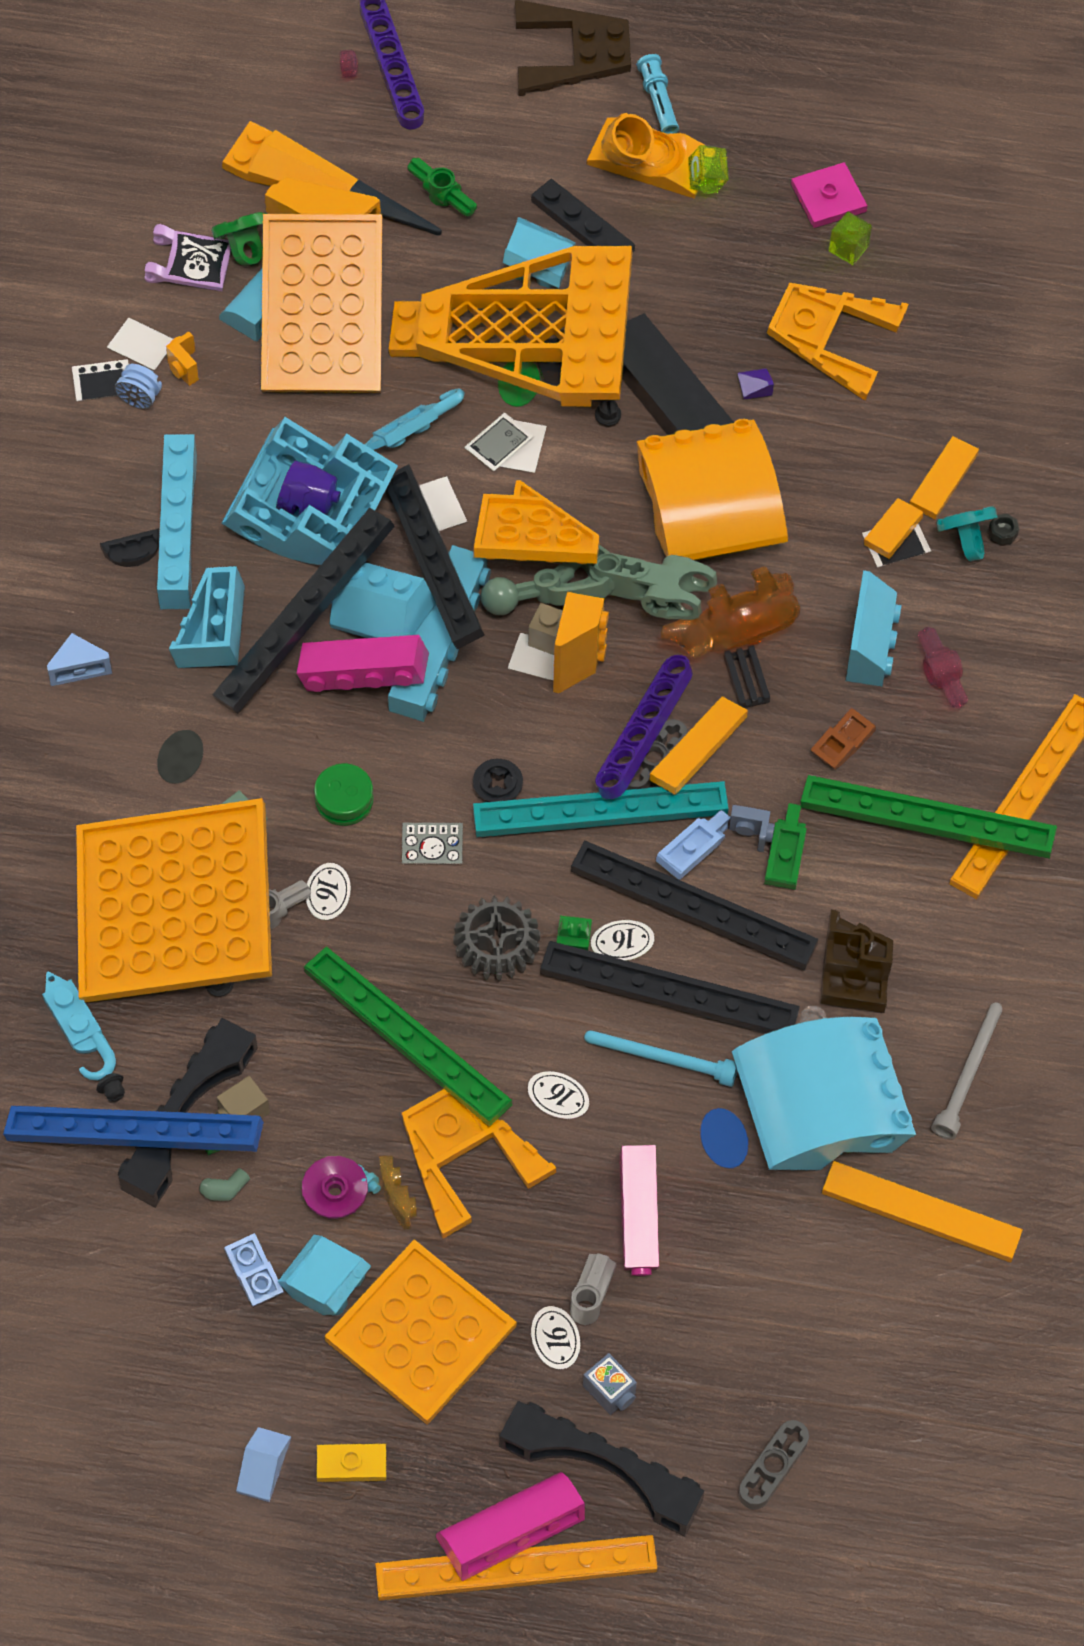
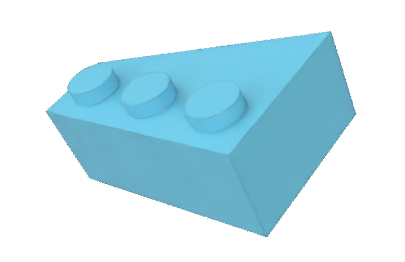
M237 566L206 568L192 598L193 604L187 617L182 619L176 641H172L169 647L177 668L231 666L238 664L245 585Z

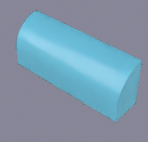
M262 269L219 315V320L256 342L262 337Z

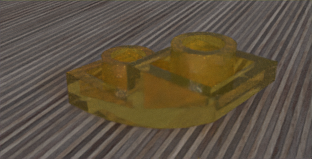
M379 1156L381 1181L388 1205L404 1230L411 1229L410 1217H417L415 1197H409L408 1185L401 1186L400 1167H393V1157Z

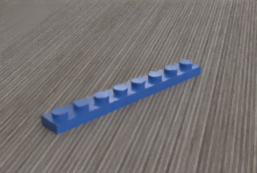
M11 1106L3 1135L7 1141L257 1152L264 1122L261 1116Z

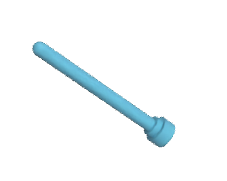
M591 1030L587 1031L584 1035L585 1041L590 1044L714 1076L715 1080H719V1084L733 1087L738 1070L733 1060L725 1059V1061L719 1060L718 1063Z

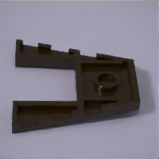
M515 0L516 29L572 28L574 65L519 66L518 96H525L526 91L540 89V92L551 90L553 85L569 82L570 85L578 84L580 79L596 76V79L631 72L629 20Z

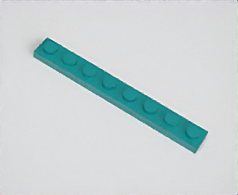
M725 781L687 784L676 795L662 787L626 790L621 796L614 799H605L597 792L473 803L476 837L715 816L721 810L728 815L729 810Z

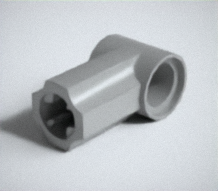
M600 1253L589 1254L577 1287L572 1292L570 1314L573 1320L581 1325L594 1323L600 1315L602 1302L617 1266L606 1255ZM581 1301H589L593 1304V1306L585 1308L580 1306L578 1303Z

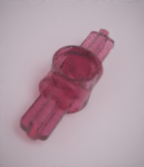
M925 627L918 633V637L927 654L923 660L927 680L931 685L943 688L951 707L961 708L967 704L968 698L959 681L963 675L959 655L955 650L943 647L934 628Z

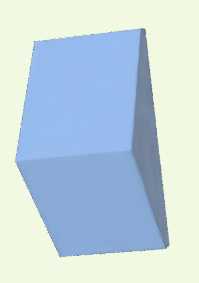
M71 633L47 665L51 686L112 674L108 652Z
M257 1428L245 1447L236 1489L237 1493L270 1502L291 1441V1436Z

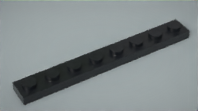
M408 464L394 472L387 490L456 649H459L485 636L416 476Z
M369 507L212 694L217 701L237 714L241 711L392 531L395 525L390 519Z
M585 840L571 865V872L804 971L818 945V938Z
M553 941L548 943L540 969V974L766 1034L795 1025L800 1009L798 1005Z

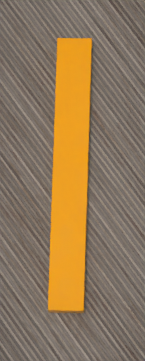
M1074 694L995 813L1027 820L1032 818L1084 740V698ZM974 843L951 877L949 884L977 900L1009 850Z
M653 1535L530 1547L464 1581L461 1580L447 1556L375 1563L379 1601L657 1572Z

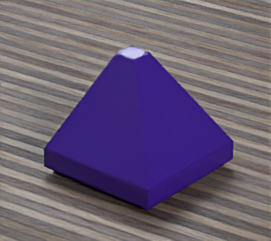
M767 369L739 372L737 374L743 400L773 395L774 383Z

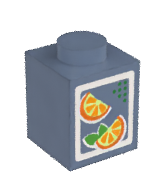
M610 1353L583 1376V1387L610 1415L618 1408L620 1411L625 1410L636 1398L637 1382Z

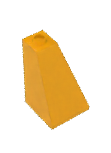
M287 177L278 184H273L265 194L266 212L268 214L381 215L380 200L377 197Z

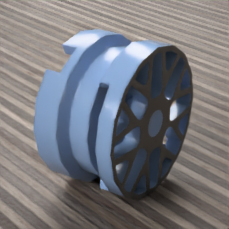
M139 364L126 365L121 374L122 377L118 379L114 386L116 394L132 407L138 409L150 408L155 400V396L158 395L162 388V382H157L158 376Z

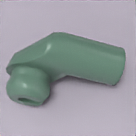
M238 1168L228 1180L204 1179L200 1183L199 1190L209 1200L230 1201L247 1184L250 1177L244 1170Z

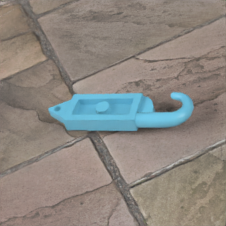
M459 388L442 394L439 397L441 401L438 403L416 407L373 432V437L364 445L375 450L382 446L394 448L403 444L406 441L405 437L412 433H421L431 426L430 423L438 419V416L461 403L465 392Z
M49 971L46 972L45 993L42 994L43 1000L73 1050L82 1054L98 1050L104 1061L103 1068L97 1072H90L86 1068L80 1067L79 1071L85 1078L99 1081L114 1071L116 1066L115 1054L84 1000L79 999V992L72 980L66 981Z

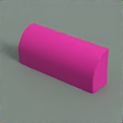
M559 1472L437 1532L436 1538L459 1577L464 1581L584 1521L585 1503L569 1478L564 1473Z

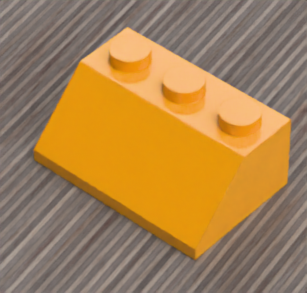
M567 592L554 646L553 692L561 693L595 674L598 661L604 662L608 628L606 627L609 612L604 611V598Z

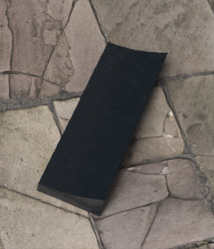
M645 313L627 321L622 380L667 435L675 434L679 430L694 431L704 429L711 424L721 426L734 423Z

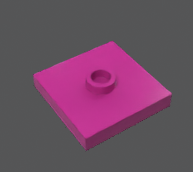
M845 162L791 179V186L813 228L867 212V204Z

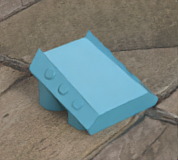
M518 217L508 246L505 249L503 263L509 267L575 246L576 242ZM569 262L531 273V276L536 278L540 286L547 288L554 286L559 289ZM524 276L515 279L524 280Z
M313 1235L278 1280V1283L291 1298L322 1315H339L344 1312L348 1305L347 1298L356 1287L361 1285L371 1265L363 1258L327 1238Z

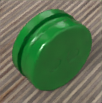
M348 763L335 764L322 771L315 782L316 808L326 821L339 826H349L362 821L370 813L373 806V785L369 775L362 768Z

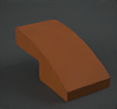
M851 707L834 728L830 726L811 748V752L836 770L876 731V726Z

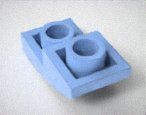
M255 1233L224 1247L229 1262L252 1307L284 1292Z

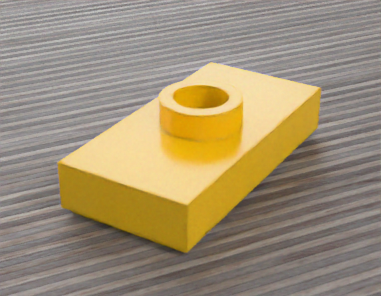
M386 1444L317 1445V1482L386 1481Z

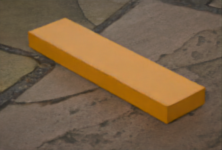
M722 696L650 773V781L676 795L747 718L748 710Z

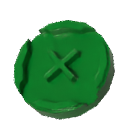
M265 212L242 216L232 222H223L215 225L211 229L214 240L228 238L235 260L242 266L256 264L263 256V246L257 228L263 226V214H266ZM244 244L251 247V258L245 255L243 251Z

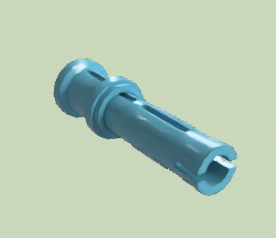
M657 54L645 55L637 61L636 65L644 78L642 83L644 90L651 95L661 132L667 134L677 133L680 128L666 90L668 79L662 73L660 67L662 64L661 57Z

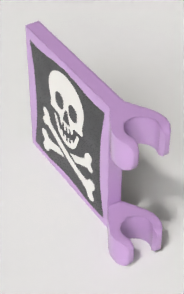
M157 224L154 227L153 242L157 245L172 244L167 268L154 262L146 264V282L158 283L165 281L223 291L231 254L228 240H214L213 237L174 231L161 224Z

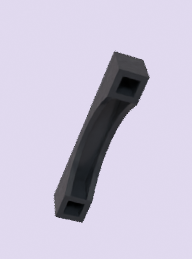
M221 1018L216 1027L212 1026L208 1030L204 1038L205 1045L199 1053L195 1052L191 1056L187 1065L188 1071L182 1079L178 1078L173 1084L170 1091L171 1097L166 1105H160L156 1111L187 1113L193 1104L207 1091L225 1080L241 1075L258 1049L256 1035ZM135 1146L136 1151L131 1159L126 1158L118 1171L121 1190L156 1208L173 1181L171 1172L172 1148Z
M517 1401L499 1435L500 1448L529 1462L546 1458H569L586 1461L605 1468L621 1478L637 1493L655 1523L684 1537L703 1502L705 1490L701 1489L700 1484L688 1477L680 1479L670 1474L669 1470L662 1464L657 1462L649 1464L639 1459L634 1451L626 1447L618 1449L607 1444V1440L603 1436L595 1432L587 1434L576 1429V1425L570 1420L563 1417H558L557 1419L545 1414V1410L532 1402L524 1404Z

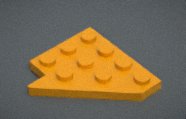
M516 480L514 495L483 494L474 543V558L597 564L599 535L521 480Z

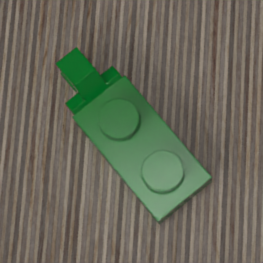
M789 803L786 820L778 819L775 822L764 882L766 885L796 890L807 830L805 828L806 824L798 822L801 805Z

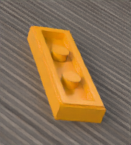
M952 436L911 498L909 504L936 520L978 456L979 449Z

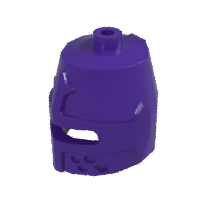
M294 460L283 481L276 509L280 510L282 508L293 515L299 508L300 515L310 505L323 514L328 515L333 502L338 503L341 495L340 491H336L337 477L315 465Z

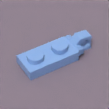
M721 810L709 821L705 818H698L657 854L656 862L678 880L682 879L721 844L725 838L723 833L728 829V822L731 817Z

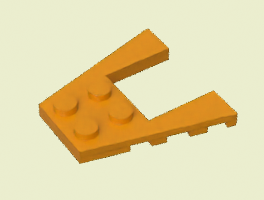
M789 283L771 320L767 334L866 401L878 371L824 350L842 311L897 333L909 304L901 303V306L885 303V299L872 297V300L855 298L852 293L843 292L842 295L827 293V289Z
M445 1089L402 1112V1120L443 1239L470 1224L472 1217L439 1170L442 1166L493 1137L528 1189L556 1173L555 1165L552 1162L548 1163L538 1154L537 1149L516 1135L505 1121L497 1119L489 1127Z

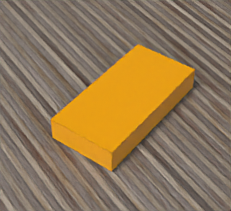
M897 498L864 538V545L890 559L922 520L923 511Z

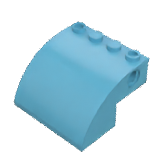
M284 417L275 428L271 429L221 524L273 553L309 564L322 565L369 507L376 510L398 465L348 434L333 447ZM294 460L315 465L337 477L336 491H340L341 495L338 503L333 502L328 515L323 514L310 505L300 515L299 508L293 515L282 508L280 510L276 509L283 481Z
M835 1017L807 1021L764 1034L732 1051L769 1170H821L843 1152L892 1153L916 1135L912 1124V1117L908 1112L902 1088L898 1082L892 1065V1058L888 1053L882 1035V1028L877 1018Z

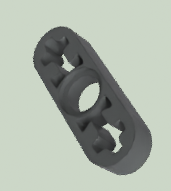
M675 719L667 720L648 752L657 751L662 754L664 759L688 733L685 724ZM668 733H679L678 738H671V740L668 742L667 747L664 745L667 742ZM644 758L634 777L637 776L642 767L644 770L641 772L640 781L634 780L630 782L626 790L648 788L652 784L650 773L660 762L652 763Z
M796 1420L783 1423L746 1474L739 1488V1499L745 1507L753 1510L764 1507L802 1455L809 1439L808 1429L803 1423ZM794 1432H798L800 1443L797 1441L792 1442L786 1453L782 1450L787 1441L785 1433L792 1435ZM769 1457H778L782 1460L784 1468L778 1473H771L766 1470L764 1461ZM761 1476L766 1480L761 1487L760 1494L762 1497L756 1495L752 1499L748 1496L749 1489L747 1487L755 1488Z

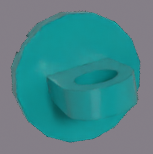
M991 506L981 510L968 511L938 519L936 524L938 532L958 528L964 554L967 560L972 562L983 559L985 554L979 523L998 518L996 507Z

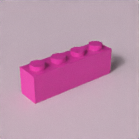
M420 635L302 643L296 674L306 690L314 692L333 689L350 690L363 687L379 688L381 686L423 684L429 651Z

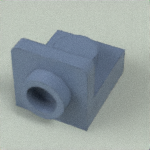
M733 805L729 830L736 831L738 834L745 836L760 835L758 851L764 852L765 843H772L775 824L769 823L771 811Z

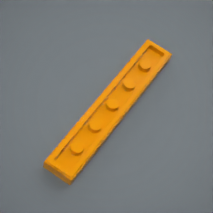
M833 1161L822 1189V1194L1010 1263L1023 1229L836 1161Z

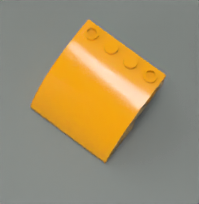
M738 419L734 423L721 426L711 424L704 429L694 431L679 430L675 434L667 436L652 435L645 440L637 441L639 473L653 502L655 534L666 557L678 555L695 560L788 542L785 515L775 470L766 443L754 419Z

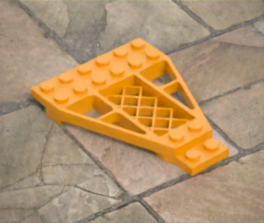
M572 246L422 294L421 301H394L389 342L390 357H421L433 362H449L561 401V406L591 407L592 400H620L633 255L632 246ZM571 261L568 288L530 289L531 273ZM524 276L523 286L520 289H484ZM477 308H485V309H483V310L480 312ZM469 310L474 317L464 324L459 317ZM498 310L503 317L496 323H493L488 317ZM527 310L533 317L523 324L517 317ZM557 311L562 317L552 324L546 317ZM453 322L458 329L451 334ZM482 322L488 329L480 335H476L472 329ZM512 323L517 329L507 336L501 329ZM542 323L547 329L536 336L531 329L537 324ZM564 326H565V334L560 331V329L563 328ZM464 335H467L472 340L469 343H456ZM494 335L501 339L499 343H485ZM523 335H526L531 340L528 343H515ZM552 335H555L560 340L558 343H544ZM487 362H515L514 371H510ZM522 362H562L560 384L553 386L521 375Z

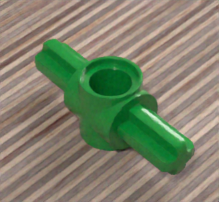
M420 158L411 159L407 169L423 182V189L429 193V198L433 204L437 206L452 205L464 216H472L474 214L477 204L461 191L462 187L455 181V175L450 169H433Z

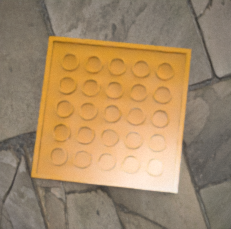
M263 798L76 825L78 983L80 1000H84L86 1003L272 977L266 808Z

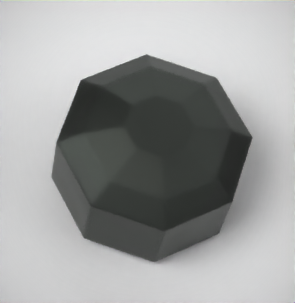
M1009 514L997 515L998 518L992 519L989 523L990 539L1000 545L1012 544L1019 533L1017 519Z

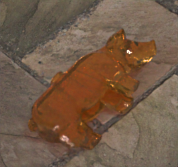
M763 566L751 572L755 580V591H745L730 597L723 584L711 587L708 590L711 600H708L706 603L708 608L699 618L692 620L680 619L663 626L661 638L675 641L683 650L690 654L692 659L702 657L707 651H728L746 644H758L764 637L788 628L799 617L800 605L796 596L793 595L794 584L792 578L787 573H775L772 575Z

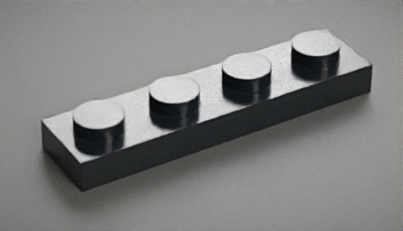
M552 178L531 194V202L586 246H632V252L635 251V244Z

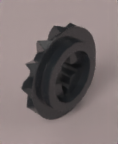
M498 758L490 759L483 762L475 770L473 788L479 799L483 798L487 802L515 800L519 792H522V773L511 761ZM492 778L498 781L505 779L504 788L498 785L493 788Z

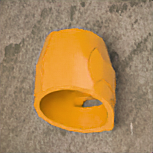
M623 113L608 126L601 141L602 152L613 164L634 168L647 159V156L654 147L655 139L653 130L645 119L635 114Z

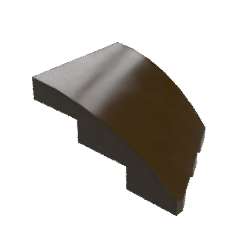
M831 909L826 938L820 1003L885 1013L888 978L893 963V940L880 933L873 932L869 927L861 923L856 926L840 918V912Z

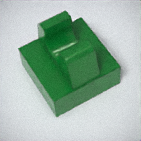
M560 915L557 943L588 951L592 919Z

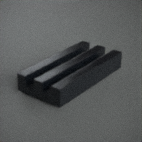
M754 645L748 646L747 650L737 648L736 652L733 653L730 650L724 651V660L738 705L747 708L770 703V694ZM745 658L750 660L761 697H757ZM735 660L739 661L750 699H745L734 664Z

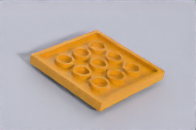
M413 1240L324 1337L329 1345L428 1425L516 1328L517 1322L416 1240Z

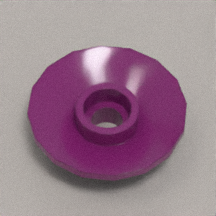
M327 1156L314 1162L306 1171L302 1180V1196L307 1206L317 1215L329 1219L344 1218L355 1213L363 1205L368 1193L367 1177L362 1167L352 1159L342 1156ZM333 1188L341 1190V1193L336 1196L331 1195L329 1192Z

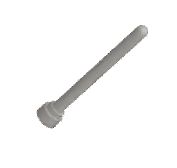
M995 1002L990 1005L946 1110L941 1111V1114H937L931 1129L942 1138L955 1139L961 1126L958 1114L1002 1013L1000 1003Z

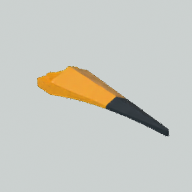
M249 121L222 162V169L250 182L272 186L287 177L374 196L380 200L382 216L435 235H441L442 230L436 225L277 130L272 132L252 121Z

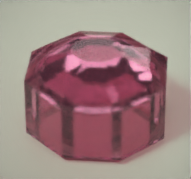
M352 49L340 50L339 58L342 76L344 78L356 77L359 67L356 53Z

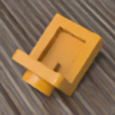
M187 332L182 336L174 338L166 345V351L172 373L176 378H182L190 386L197 382L199 378L197 363L190 356L195 352L194 336L191 332Z

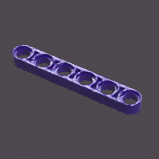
M360 0L361 16L398 121L406 129H417L424 122V108L385 0ZM372 3L380 6L376 11L367 10L365 7ZM377 25H385L388 28L384 32L373 30ZM385 46H392L396 49L390 54L381 51ZM395 67L403 70L399 75H391L388 71ZM401 89H407L411 94L406 97H400L396 92ZM408 111H415L419 116L414 119H408L404 114Z
M674 655L664 661L602 765L595 782L599 794L603 798H618L626 791L693 675L689 659L686 656ZM676 667H684V668H685V669H684L682 672H680V673H677V674H672V673H670L671 670L674 669V668H676ZM664 689H671V690H672L668 695H665V696H658V695H657V694L659 693V691H661V690H664ZM649 712H659L657 716L653 718H644V716ZM637 734L645 735V737L639 741L630 740L633 736ZM622 757H632L628 763H617ZM609 780H618V783L612 787L603 786Z

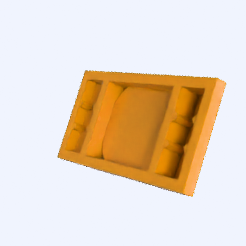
M617 117L606 119L587 159V165L695 199L713 160L715 151L684 133L667 134L652 128L655 141L654 147L647 156V159L634 168L615 165L603 154L601 141L608 126ZM694 156H697L699 172L697 173V164L694 161V177L692 178L691 164Z

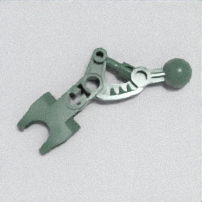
M599 545L597 564L562 562L554 569H544L537 572L534 576V581L514 584L512 580L505 577H495L482 587L481 602L488 612L494 615H506L515 609L518 601L535 597L542 603L564 605L567 592L598 598L612 595L631 600H641L643 609L656 617L692 620L699 618L702 610L701 600L690 592H708L713 590L717 585L716 571L707 565L687 557L669 555L662 564H656L638 558L610 553ZM580 567L589 575L586 579L568 583L574 577V572ZM693 575H704L708 579V581L698 579ZM681 603L690 605L693 610L685 609Z

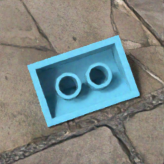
M364 563L332 601L329 624L331 628L366 638L414 635L436 602L424 578Z
M863 570L846 681L882 687L884 675L891 676L893 657H888V650L895 649L897 631L892 630V624L899 623L901 605L896 604L897 592L870 571Z

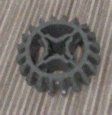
M494 895L491 903H487L481 897L479 907L470 903L468 913L461 912L459 916L460 922L455 924L454 932L456 934L453 936V943L457 946L456 955L463 957L462 964L464 967L472 965V973L474 975L481 970L484 971L483 976L486 980L490 977L491 973L496 974V978L499 981L502 979V973H507L508 976L513 978L515 976V969L524 973L526 963L532 964L535 957L533 953L539 951L540 931L537 930L538 922L536 918H531L532 912L530 909L522 910L520 901L510 905L508 896L503 902H498L497 897ZM489 922L488 925L484 927H479L480 925ZM495 929L498 930V937H500L498 947L496 946V939H493L495 937ZM516 948L512 952L504 954L508 949ZM480 950L488 951L491 955L486 954Z

